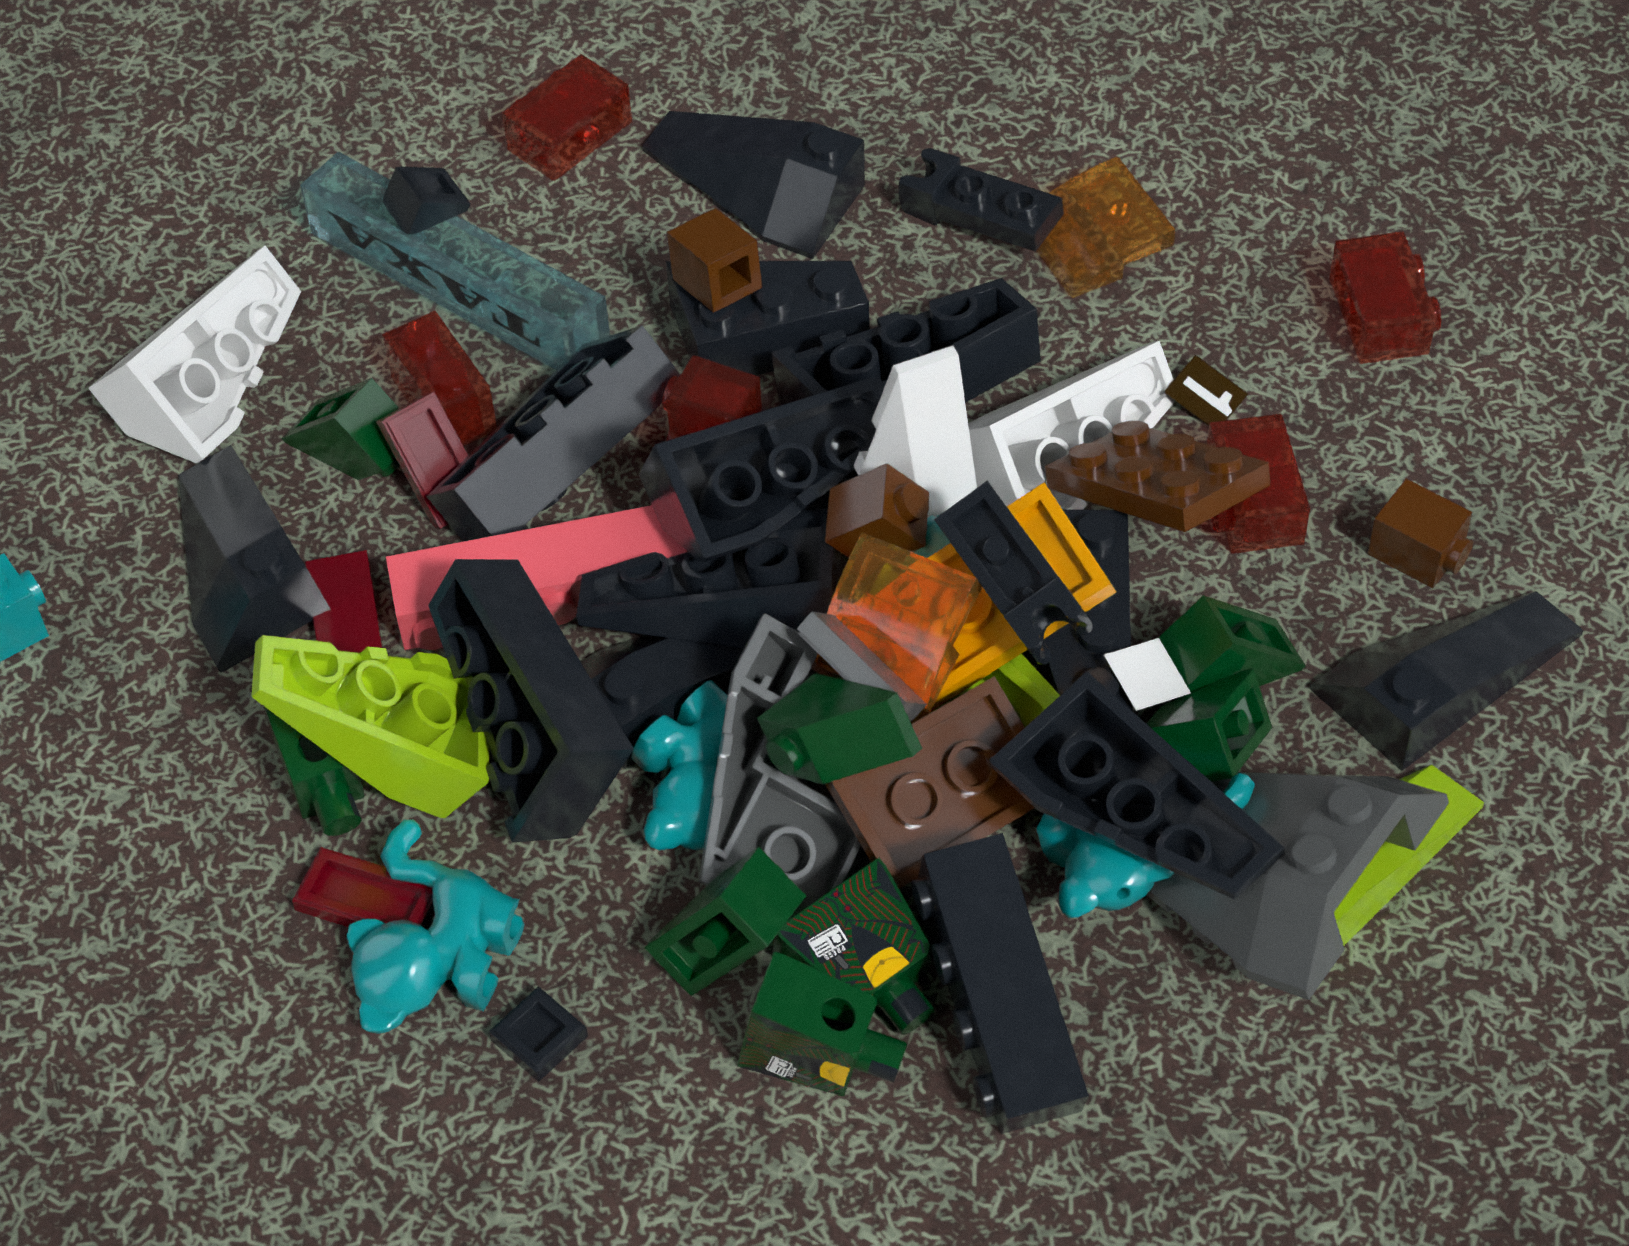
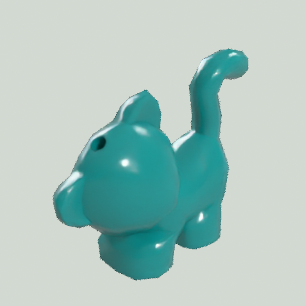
M712 680L704 683L685 700L681 706L677 722L669 716L663 715L640 735L632 752L631 758L643 771L660 772L671 767L670 773L653 789V809L647 815L643 830L645 840L650 848L659 851L673 849L679 845L691 850H703L728 698V695Z
M1238 773L1231 778L1223 793L1243 809L1248 805L1255 783L1247 774ZM1045 813L1036 828L1041 849L1049 862L1065 867V879L1059 886L1058 905L1062 913L1068 918L1080 917L1094 908L1107 911L1127 908L1146 896L1155 882L1170 878L1175 874L1173 871Z
M404 819L388 834L380 858L392 879L432 888L435 913L433 924L426 930L420 924L408 920L385 923L379 919H361L350 924L347 933V941L353 952L351 970L355 992L361 1001L359 1008L361 1028L376 1034L385 1033L397 1028L405 1017L428 1007L444 982L452 979L457 988V997L466 1007L484 1011L499 980L494 973L488 971L492 956L486 954L485 950L510 956L522 935L525 925L522 917L514 914L519 899L512 898L496 890L485 879L468 869H451L436 861L411 860L407 853L422 834L420 825L415 820Z

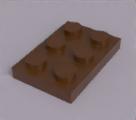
M1142 421L1118 423L1112 428V432L1090 443H1082L1072 447L1069 450V454L1045 466L1047 487L1051 490L1182 532L1189 531L1270 486L1269 462L1242 455V452L1236 448H1218L1197 442L1194 437L1187 434H1170L1149 428L1147 423Z
M995 676L914 722L912 726L922 749L913 757L825 783L870 862L880 857L899 889L918 878L923 854L985 838L1035 808L1002 778L989 763V760L1025 728Z

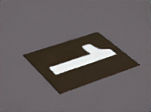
M1196 354L1164 391V393L1217 432L1248 395L1246 391Z

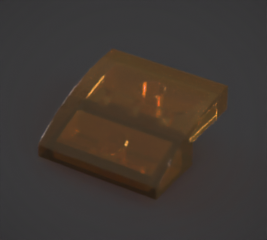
M1117 156L1078 174L1049 192L1050 194L1062 197L1064 215L1038 248L1037 252L1071 298H1075L1123 279L1124 265L1174 246L1176 229Z
M861 533L840 577L827 614L835 615L927 704L923 710L930 713L959 656L953 645L983 587L976 577ZM819 654L814 661L817 666L839 674Z

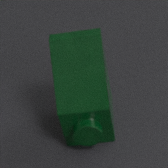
M370 378L318 399L281 439L286 444L357 480L378 473L384 478L396 471L400 465L376 421L399 409V407L373 378Z
M1204 595L1159 637L1191 693L1242 670L1254 668L1258 684L1262 686L1302 671L1306 667L1277 619Z
M1254 668L1237 672L1162 705L1146 723L1211 782L1230 779L1235 776L1273 728Z
M816 673L757 718L768 740L766 751L773 764L786 775L820 784L829 783L913 757L922 749L897 692Z
M757 847L721 872L665 925L644 948L690 996H693L768 947L806 895L760 847Z

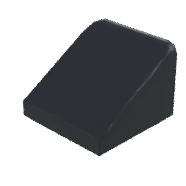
M395 167L383 196L385 207L405 234H415L468 211L470 202L445 168Z

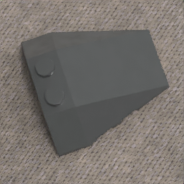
M764 613L761 615L731 673L698 882L708 886L721 872L757 847H760L806 895L788 919L790 920L871 862L827 786L782 773L767 754L766 744L768 740L757 719L759 716L815 673L842 680L845 679L832 666L816 658L818 653L798 634L799 632Z
M1238 772L1247 774L1255 783L1248 805L1242 810L1284 847L1285 853L1235 900L1177 873L1170 878L1155 882L1147 896L1165 911L1170 912L1173 910L1192 926L1194 934L1207 945L1213 942L1232 958L1235 968L1249 979L1309 1000L1345 950L1334 911L1384 842L1414 851L1417 849L1449 804L1447 794L1388 776ZM1231 778L1213 781L1212 783L1224 792Z

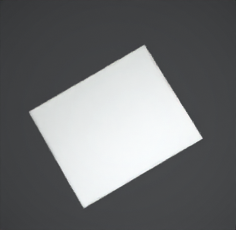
M1159 638L1104 654L1136 711L1191 693Z

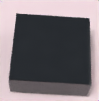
M538 986L489 1031V1035L495 1045L539 1082L588 1037L587 1027Z

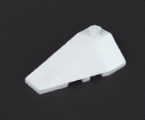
M263 246L125 356L88 389L127 436L198 463L238 428L245 412L238 408L237 405L246 387L255 388L264 373L263 370L256 366L265 346L278 342L301 291L268 248Z
M1160 341L1146 344L969 422L977 487L988 481L1004 504L1008 506L1045 482L1047 485L1045 466L1069 454V450L1072 447L1082 443H1090L1112 432V428L1116 424L1125 421H1142L1147 423L1149 428H1153L1175 402L1174 399L1164 393L1174 379ZM1049 489L1062 509L1083 510L1087 506L1085 500Z
M950 346L893 365L872 418V423L876 428L875 435L869 450L859 452L854 468L859 476L888 463L930 492L928 517L931 515L937 517L977 488L959 355L954 346ZM914 551L893 560L909 561Z

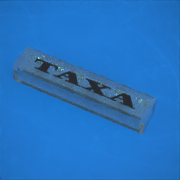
M339 151L300 185L312 234L555 370L582 344L610 336L605 296L458 216L421 232L405 234L383 203V196L390 179Z

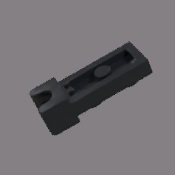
M926 148L921 151L922 160L926 165L925 178L905 175L900 178L898 185L900 204L904 213L935 226L942 220L1035 252L1064 215L1062 197L961 166L960 157L932 148Z
M988 481L934 519L1038 664H1047L1052 658V653L1044 641V633L1051 623L1056 621L1068 622L1080 635H1087L1092 631L1093 624L1085 611Z

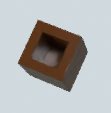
M717 208L667 231L673 280L713 313L762 288L757 240Z
M888 463L830 488L825 542L867 570L884 564L888 560L896 559L925 547L930 492Z
M1406 478L1374 519L1368 555L1434 588L1446 571L1457 574L1465 564L1473 547V541L1466 538L1472 512Z

